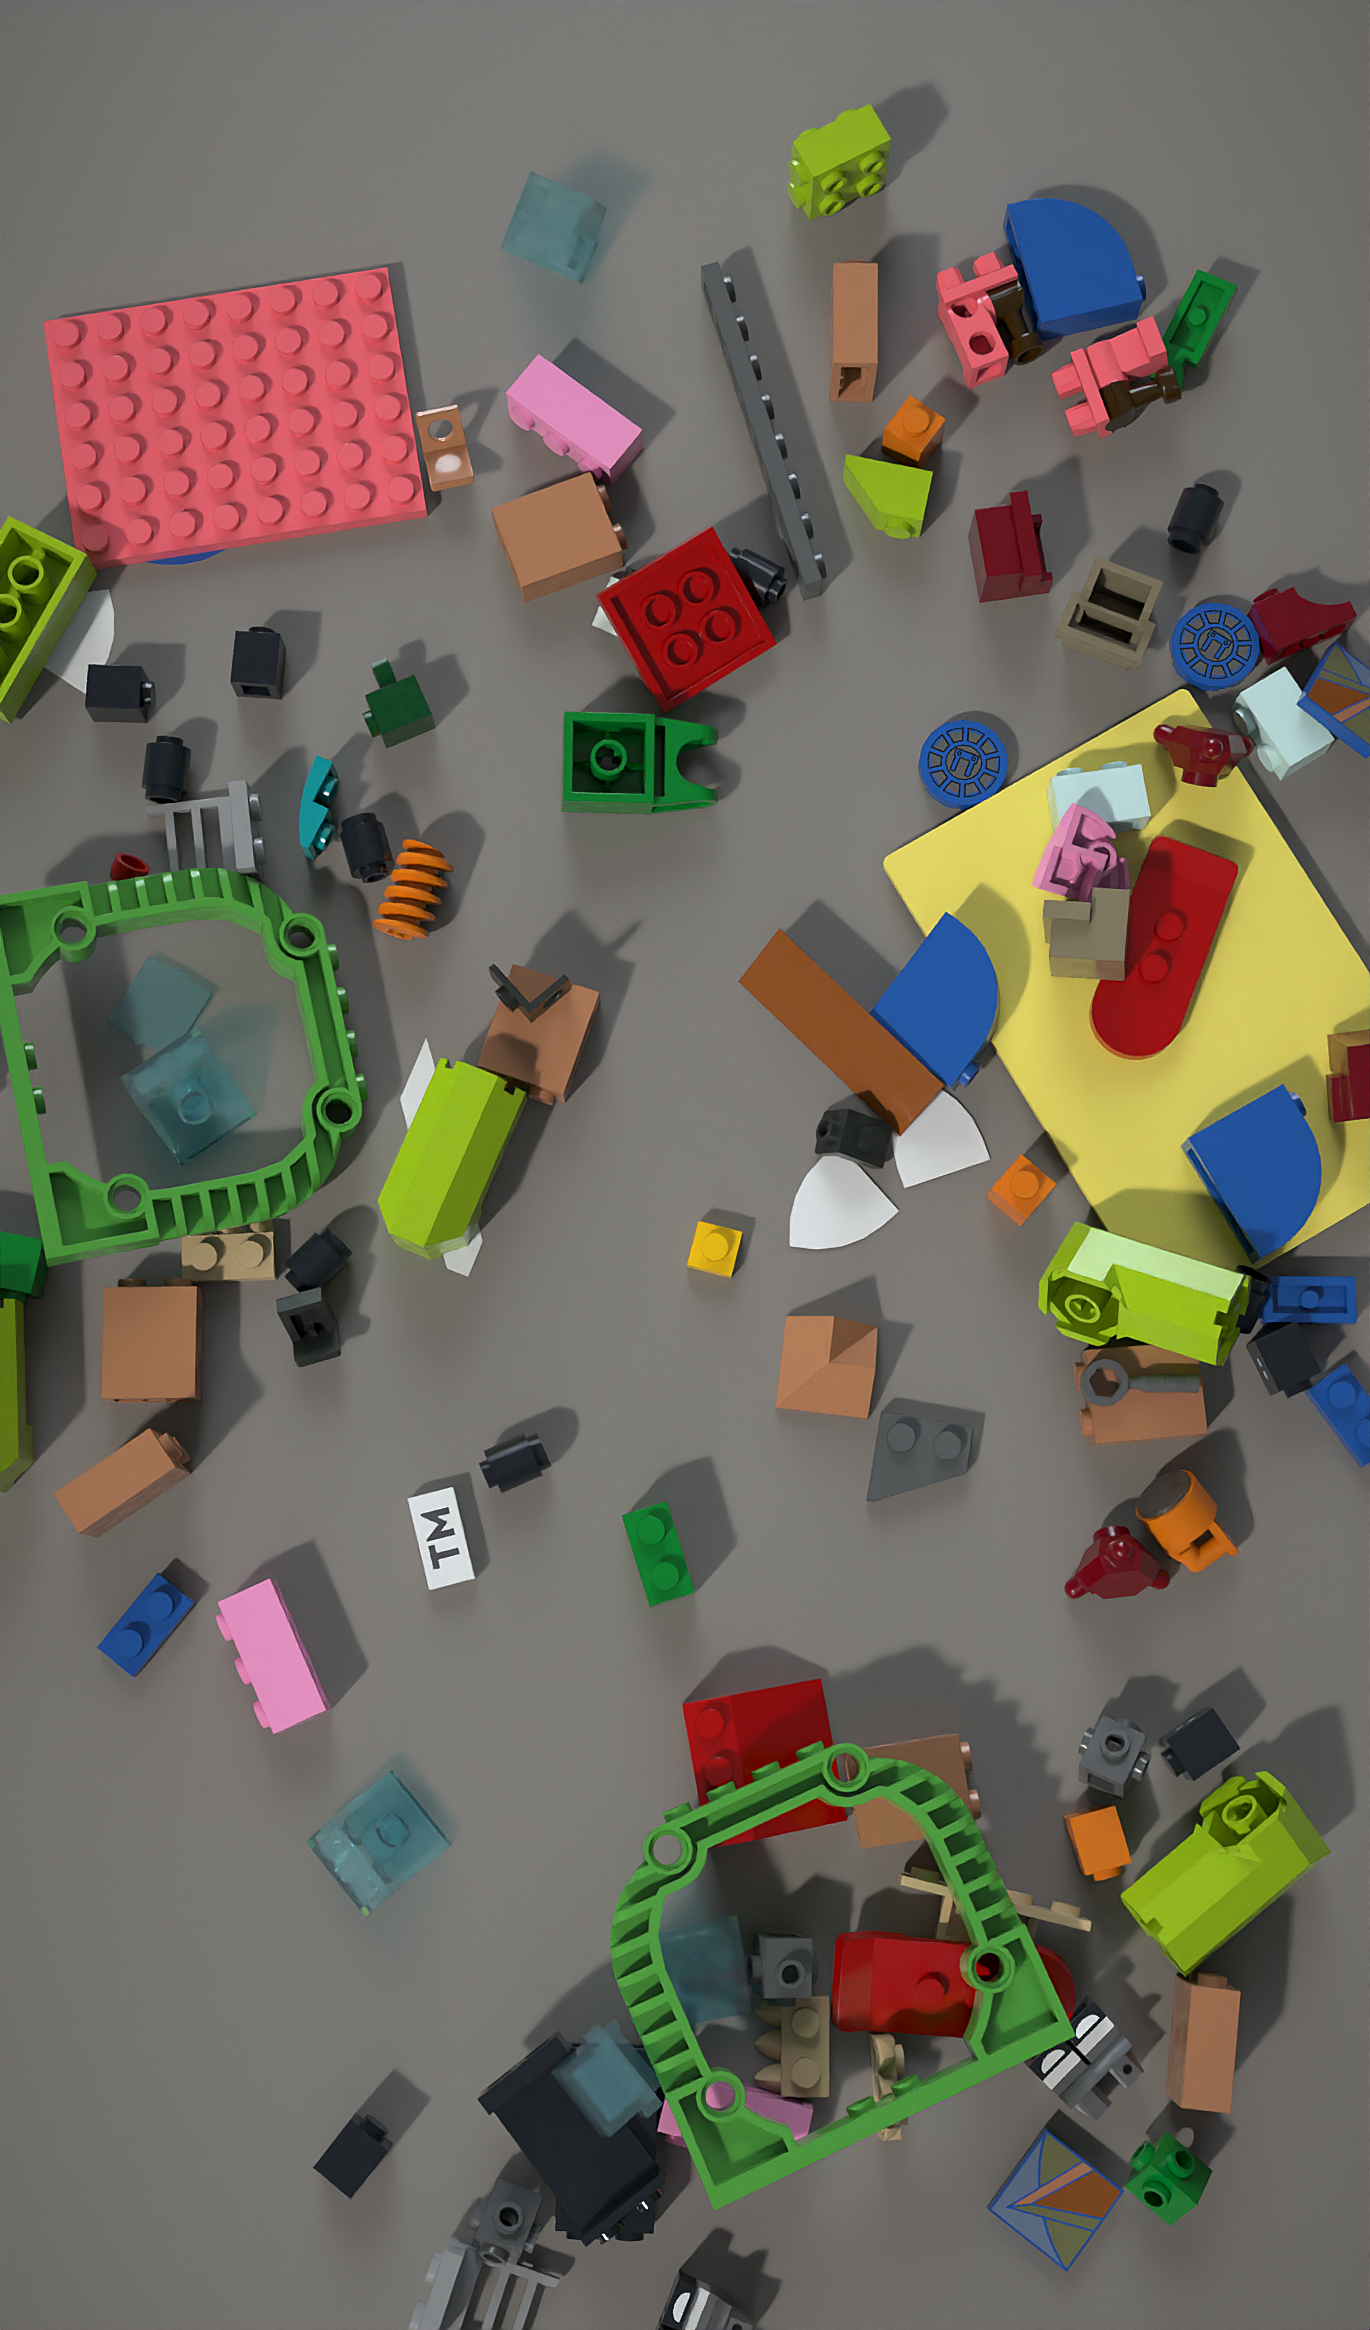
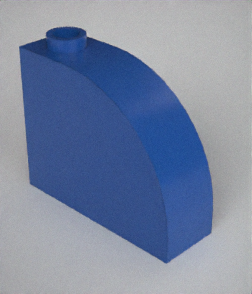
M1035 198L1007 204L1003 222L1004 232L1014 267L1018 274V281L1024 290V302L1033 332L1038 333L1042 341L1137 319L1142 301L1146 300L1145 282L1141 274L1136 275L1130 254L1122 238L1105 219L1080 204L1061 199Z
M945 912L869 1014L939 1081L955 1091L960 1084L967 1087L976 1077L982 1067L977 1061L989 1045L994 1034L1000 1011V991L997 975L979 939L959 920Z
M1284 1084L1189 1137L1181 1145L1182 1150L1252 1264L1282 1247L1301 1230L1311 1216L1320 1192L1322 1167L1318 1145L1313 1132L1304 1118L1306 1116V1109L1296 1093H1289Z

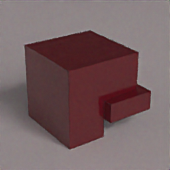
M1027 490L1010 492L1006 505L974 510L968 541L979 603L1046 594L1050 591L1053 576L1052 572L1046 571L1040 538V529L1043 522L1042 515L1031 514Z
M1370 1029L1327 1035L1330 1071L1335 1073L1326 1075L1329 1120L1337 1123L1370 1118Z

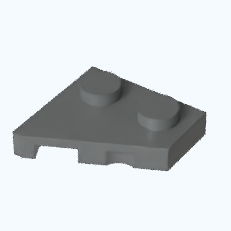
M882 1411L880 1413L866 1501H879L890 1496L965 1475L974 1427Z

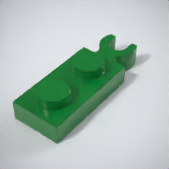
M1197 269L1162 337L1167 352L1168 366L1171 365L1180 391L1185 384L1184 369L1186 365L1196 370L1199 369L1238 293L1237 285ZM1155 373L1151 374V382L1156 381Z

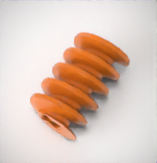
M406 839L402 844L407 852L400 853L396 858V862L401 869H395L390 874V880L395 885L388 886L384 890V897L389 902L381 903L377 909L383 919L374 920L372 925L378 931L402 940L429 938V932L420 926V922H435L436 917L426 909V906L441 905L442 900L433 894L432 890L433 888L447 889L448 883L440 878L438 874L439 871L453 872L454 866L444 859L445 856L434 847L416 840Z

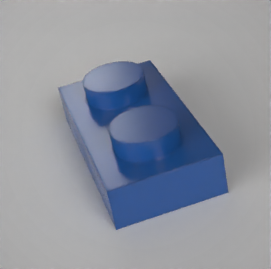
M1267 1276L1272 1282L1268 1289L1271 1295L1260 1315L1261 1324H1292L1297 1322L1299 1325H1353L1357 1323L1355 1276Z
M1343 1364L1304 1393L1361 1468L1370 1463V1397L1346 1364Z
M157 1573L97 1648L129 1675L136 1677L194 1607L196 1602L161 1573Z

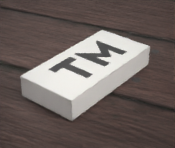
M454 1487L407 1498L429 1590L476 1579Z

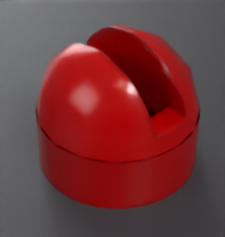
M117 853L111 865L110 878L111 881H120L134 877H144L148 875L150 868L144 861L133 855Z

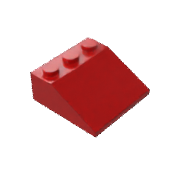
M821 1678L682 1703L700 1806L710 1802L707 1792L733 1781L736 1789H739L754 1782L751 1772L778 1761L782 1769L797 1762L798 1759L795 1752L820 1740L824 1748L833 1745ZM835 1757L832 1762V1772L836 1779L840 1780ZM815 1798L710 1848L754 1841L847 1821L846 1811L843 1807L827 1805L820 1799Z

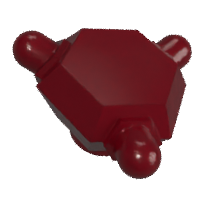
M1160 724L1153 732L1155 741L1165 746V750L1169 751L1174 766L1183 769L1181 781L1197 786L1217 787L1219 775H1228L1243 757L1252 754L1255 747L1253 740L1249 737H1241L1239 734L1202 726L1178 725L1176 728H1173L1167 724Z
M1108 1526L1099 1529L1093 1534L1094 1543L1085 1550L1075 1576L1065 1583L1064 1591L1071 1599L1081 1598L1088 1592L1092 1595L1095 1593L1102 1599L1136 1596L1148 1586L1157 1590L1167 1588L1170 1584V1575L1166 1570L1160 1568L1161 1564L1144 1545L1131 1536L1130 1530L1127 1527Z

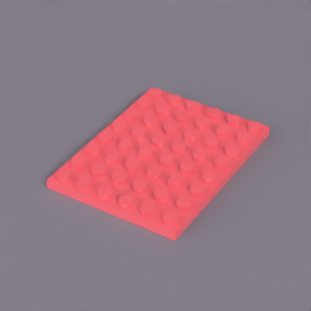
M387 267L43 321L75 549L88 555L95 570L428 517Z

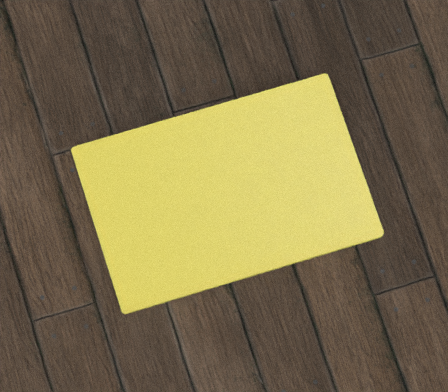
M1180 689L889 854L884 859L883 868L925 937L929 935L944 913L948 912L970 929L985 948L997 975L1000 991L999 1017L990 1043L1106 1231L1235 1271L1238 1265H1245L1257 1270L1370 1203V1118L1333 1123L1329 1120L1326 1075L1335 1074L1330 1071L1327 1035L1370 1029V973L1237 765L1228 775H1219L1217 787L1197 786L1181 781L1183 769L1175 767L1169 751L1165 750V746L1155 741L1153 737L1154 729L1160 724H1167L1173 728H1176L1178 725H1195L1212 728L1190 692ZM1116 761H1125L1128 766L1141 764L1151 817L1144 829L1115 833L1117 835L1115 839L1110 837L1117 856L1127 859L1130 897L1151 841L1156 835L1174 838L1233 860L1238 865V875L1226 902L1180 1030L1164 1051L1148 1059L1129 1060L1120 1058L1107 1051L1094 1036L1089 1020V1009L1100 979L1051 976L1049 962L1050 943L1045 942L1042 918L1044 900L1081 901L1038 889L1031 884L1043 853L1054 833L1046 790L1051 777H1056L1058 772L1065 769L1082 768L1084 773L1101 770L1100 768L1103 765ZM1284 1084L1289 1093L1294 1092L1298 1095L1306 1109V1116L1304 1118L1314 1134L1321 1157L1322 1175L1320 1192L1312 1214L1301 1230L1282 1247L1252 1264L1182 1150L1181 1145L1189 1137Z

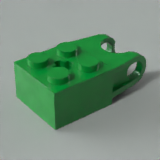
M564 711L562 722L561 812L650 815L702 809L716 805L718 803V791L685 780L677 769L676 760L686 751L717 744L719 731L703 724L655 717V714ZM607 756L612 758V764H618L619 766L613 767L611 771H607L599 767L598 764H601L602 757Z

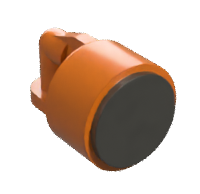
M1176 1470L1166 1473L1154 1480L1139 1497L1136 1506L1137 1518L1165 1553L1183 1563L1191 1572H1201L1226 1553L1232 1558L1240 1553L1233 1540L1215 1519L1218 1511L1217 1503L1192 1472ZM1209 1529L1214 1536L1197 1547L1193 1541Z

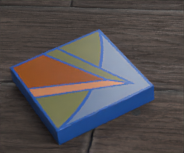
M1334 641L1322 655L1296 705L1367 759L1370 756V668Z
M1043 2127L987 2205V2208L1067 2272L1119 2200L1124 2190Z

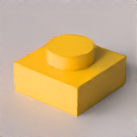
M698 1221L687 1267L731 1278L743 1232Z

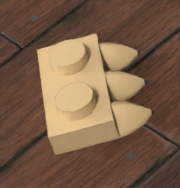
M271 1220L250 1224L247 1233H244L242 1226L216 1231L215 1235L212 1232L181 1238L182 1279H190L192 1284L277 1280L276 1233Z
M812 1995V1998H796V2006L792 2007L767 2005V1999L762 2001L754 2008V2012L764 2021L772 2025L781 2026V2029L765 2033L754 2042V2046L765 2056L781 2060V2063L765 2067L754 2076V2080L765 2090L781 2094V2097H829V1995Z
M889 2032L869 2033L872 2087L875 2102L893 2094L890 2086L897 2082V2075H902L905 2072L903 2047L901 2044L895 2045L894 2037ZM908 2117L876 2132V2134L882 2141L901 2139L900 2125H907Z

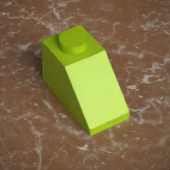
M846 454L842 480L877 530L885 531L887 535L897 539H907L910 536L920 537L933 472Z

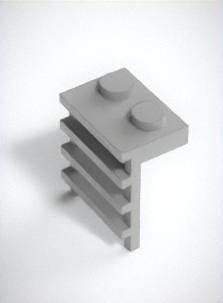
M246 780L228 782L229 796L146 806V815L148 817L165 815L170 872L181 870L176 814L191 812L196 866L198 868H208L203 811L218 809L224 869L237 872L240 875H248L264 884L262 865L267 864V851L264 837H259L258 821H263L260 795L252 793Z
M450 2237L444 2254L435 2251L433 2253L424 2280L427 2283L433 2284L427 2303L417 2301L408 2330H460L482 2263L500 2269V2274L481 2330L492 2329L510 2273L528 2279L512 2330L523 2329L537 2283L556 2289L560 2278L542 2272V2269L534 2266L531 2268L520 2263L515 2265L507 2262L506 2265L491 2263L479 2255V2249Z

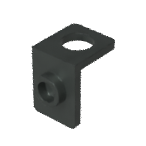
M495 964L489 967L491 978L499 986L495 991L498 998L512 1013L519 1008L531 1023L571 990L570 979L564 974L529 1003Z

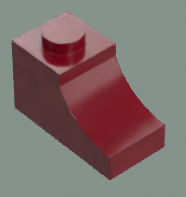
M1294 586L1282 592L1274 588L1260 594L1253 600L1254 604L1247 615L1259 635V649L1268 666L1348 632L1357 617L1350 600L1332 605L1318 604L1302 598L1297 594Z

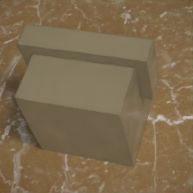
M1096 556L1082 593L1079 594L1072 591L1055 637L1063 640L1062 645L1126 670H1128L1129 666L1138 669L1157 624L1148 619L1163 581Z
M1093 887L1091 903L1044 900L1042 918L1045 942L1050 943L1049 962L1051 976L1125 981L1131 913L1130 890Z

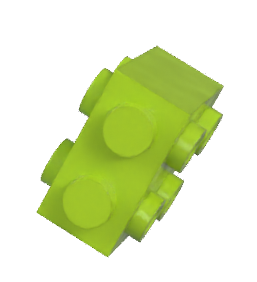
M871 104L857 110L855 108L848 109L842 112L835 121L819 129L817 127L809 128L792 142L791 161L788 162L790 183L787 184V191L793 205L797 209L802 207L810 221L821 215L827 217L837 213L843 208L845 203L859 196L862 198L872 196L886 183L891 138Z

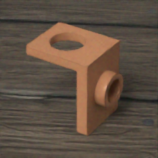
M458 405L416 413V422L432 491L474 483L475 479ZM437 420H447L453 425L452 432L443 438L431 436L428 433V428Z

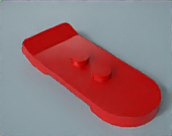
M1156 835L1152 839L1130 897L1131 913L1125 981L1099 980L1089 1009V1020L1094 1036L1113 1055L1129 1060L1148 1059L1164 1051L1175 1039L1185 1017L1229 894L1238 875V865L1233 860L1165 835Z
M884 1931L846 1932L838 1935L835 1941L830 2016L832 2023L839 2031L845 2033L880 2031L963 2038L972 2014L976 1989L965 1982L961 1976L959 1965L965 1948L972 1943L906 1937L903 1933ZM1034 1944L1064 2011L1070 2020L1076 2002L1074 1980L1070 1969L1054 1951ZM992 1953L983 1954L976 1962L977 1975L983 1981L991 1980L995 1977L999 1967L997 1958Z

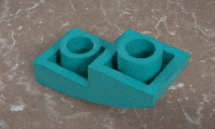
M319 755L316 756L309 771L299 814L300 844L306 857L315 860L320 849L323 851L327 850L335 835L336 827L333 826V817L330 810L324 807L323 804H330L333 801L340 785L334 763Z

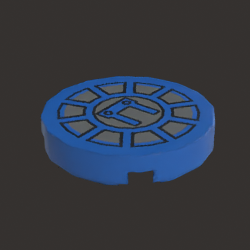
M1204 603L1190 609L1177 622L1169 642L1173 666L1177 674L1190 686L1204 691H1218L1219 689L1233 688L1239 685L1252 672L1260 653L1259 635L1252 621L1239 609L1224 603Z
M958 720L945 723L931 732L922 746L918 770L920 778L926 786L925 789L931 798L946 807L966 810L998 793L1006 779L1008 758L1005 745L993 730L979 722Z

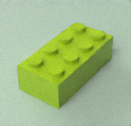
M8 516L0 530V719L9 724H12L97 576V572L87 554L11 516Z

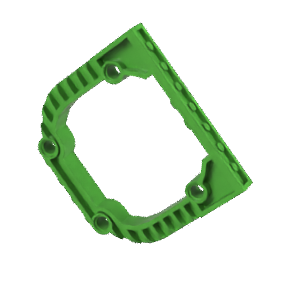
M217 867L188 868L186 870L164 872L88 886V881H81L0 895V1027L47 1267L158 1246L159 1242L272 1220L301 1206L323 1185L335 1165L342 1141L350 1138L356 1132L362 1116L361 1101L368 1100L363 1074L355 1075L352 1058L358 1057L355 1033L353 1030L346 1031L342 1015L349 1013L344 986L336 987L333 971L339 970L337 949L335 943L327 944L324 928L315 916L308 913L294 914L291 907L280 895L274 893L255 878ZM193 920H227L259 934L269 966L280 976L293 981L315 1082L308 1089L300 1112L303 1140L282 1161L255 1172L159 1190H149L147 1183L141 1177L134 1174H120L113 1177L106 1184L84 1174L67 1161L47 1164L38 1121V1115L47 1114L42 1087L32 1088L29 1070L38 1069L33 1042L23 1043L14 996L33 993L41 978L59 959L75 963L87 960L94 953L97 946V938ZM69 927H79L86 932V936L76 943L65 941L61 934ZM294 933H304L311 938L313 944L310 947L301 949L294 947L288 938ZM340 1105L349 1112L350 1119L343 1124H336L327 1118L325 1111L331 1106ZM122 1191H132L139 1196L141 1201L135 1209L124 1211L114 1204L115 1196Z
M820 1740L796 1751L795 1754L798 1761L781 1769L778 1761L772 1762L751 1772L754 1782L736 1789L734 1782L731 1781L707 1792L710 1802L692 1810L688 1801L662 1813L665 1823L649 1831L643 1840L642 1854L644 1861L630 1876L614 1910L610 1930L611 1963L619 1990L714 2210L1076 2036L1027 1927L1019 1919L969 1809L950 1786L924 1768L898 1759L868 1757L862 1748L852 1743H841L824 1748ZM841 1753L852 1757L856 1764V1773L848 1782H841L836 1779L832 1772V1762ZM879 1797L907 1814L928 1842L971 1939L972 1944L965 1948L959 1965L961 1976L965 1982L976 1989L972 2014L963 2036L971 2056L922 2080L919 2079L917 2074L908 2076L891 2085L890 2088L893 2094L875 2102L873 2096L860 2099L845 2108L848 2113L847 2116L795 2141L790 2128L785 2122L768 2118L745 2105V2089L735 2073L722 2067L709 2068L665 1968L658 1937L663 1904L667 1895L684 1888L698 1877L705 1866L708 1848L815 1798L820 1799L827 1805L848 1808L864 1804ZM665 1835H671L677 1839L681 1850L677 1860L666 1865L657 1861L653 1849L657 1839ZM992 1953L998 1960V1972L991 1980L983 1981L977 1975L976 1962L983 1954ZM718 2081L727 2082L732 2086L733 2091L729 2104L722 2108H713L708 2105L706 2092L709 2086Z

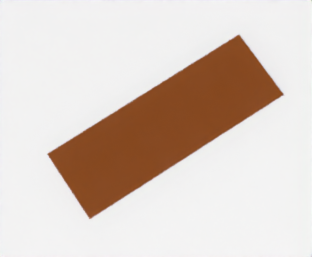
M780 928L738 981L884 1122L892 1124V1129L900 1137L944 1087L942 1082Z

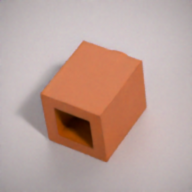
M909 395L884 428L881 451L903 466L921 469L942 442L946 419Z
M1021 1154L990 1189L986 1198L1021 1227L1057 1184Z
M1108 1803L1063 1816L1080 1873L1086 1876L1093 1874L1094 1880L1100 1881L1121 1875L1122 1870L1120 1866L1132 1863L1115 1805Z

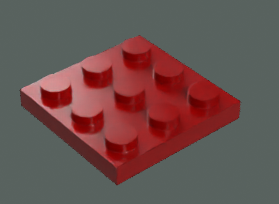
M713 526L704 528L595 595L657 707L664 714L777 645Z

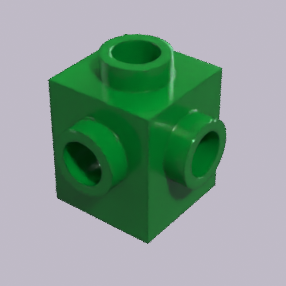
M1166 2132L1154 2143L1150 2144L1148 2141H1144L1135 2150L1129 2160V2165L1133 2169L1124 2187L1171 2226L1198 2205L1213 2170L1171 2134Z

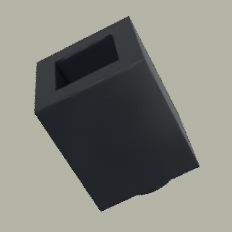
M251 627L248 631H235L230 682L237 697L281 700L286 647L280 633H275L274 630L266 627Z
M88 664L85 708L93 721L147 723L148 708L153 709L155 707L156 689L155 683L149 680L143 667Z
M1297 1322L1259 1338L1246 1346L1270 1396L1284 1391L1288 1399L1313 1387L1309 1378L1321 1373Z
M1203 1708L1159 1739L1165 1748L1160 1753V1756L1168 1769L1176 1778L1183 1774L1186 1780L1195 1781L1241 1749L1213 1708Z
M355 2113L313 2168L351 2199L393 2143L386 2138L389 2134L388 2129L369 2114L362 2118Z

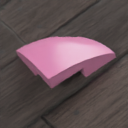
M1072 803L1056 827L1043 853L1031 885L1041 890L1090 903L1092 901L1093 887L1129 890L1127 859L1117 856L1115 847L1110 837L1115 839L1117 835L1096 813Z

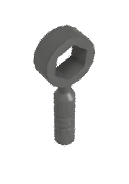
M1100 1359L1084 1369L1079 1385L1082 1395L1088 1402L1094 1406L1108 1407L1123 1399L1128 1389H1140L1143 1392L1198 1393L1199 1376L1198 1374H1143L1140 1377H1128L1122 1365L1116 1361ZM1097 1369L1113 1372L1119 1387L1111 1397L1095 1395L1089 1379Z

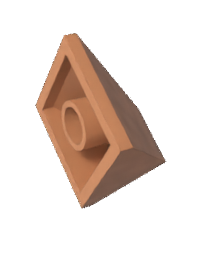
M786 1316L776 1408L868 1419L876 1369L878 1327L837 1316Z

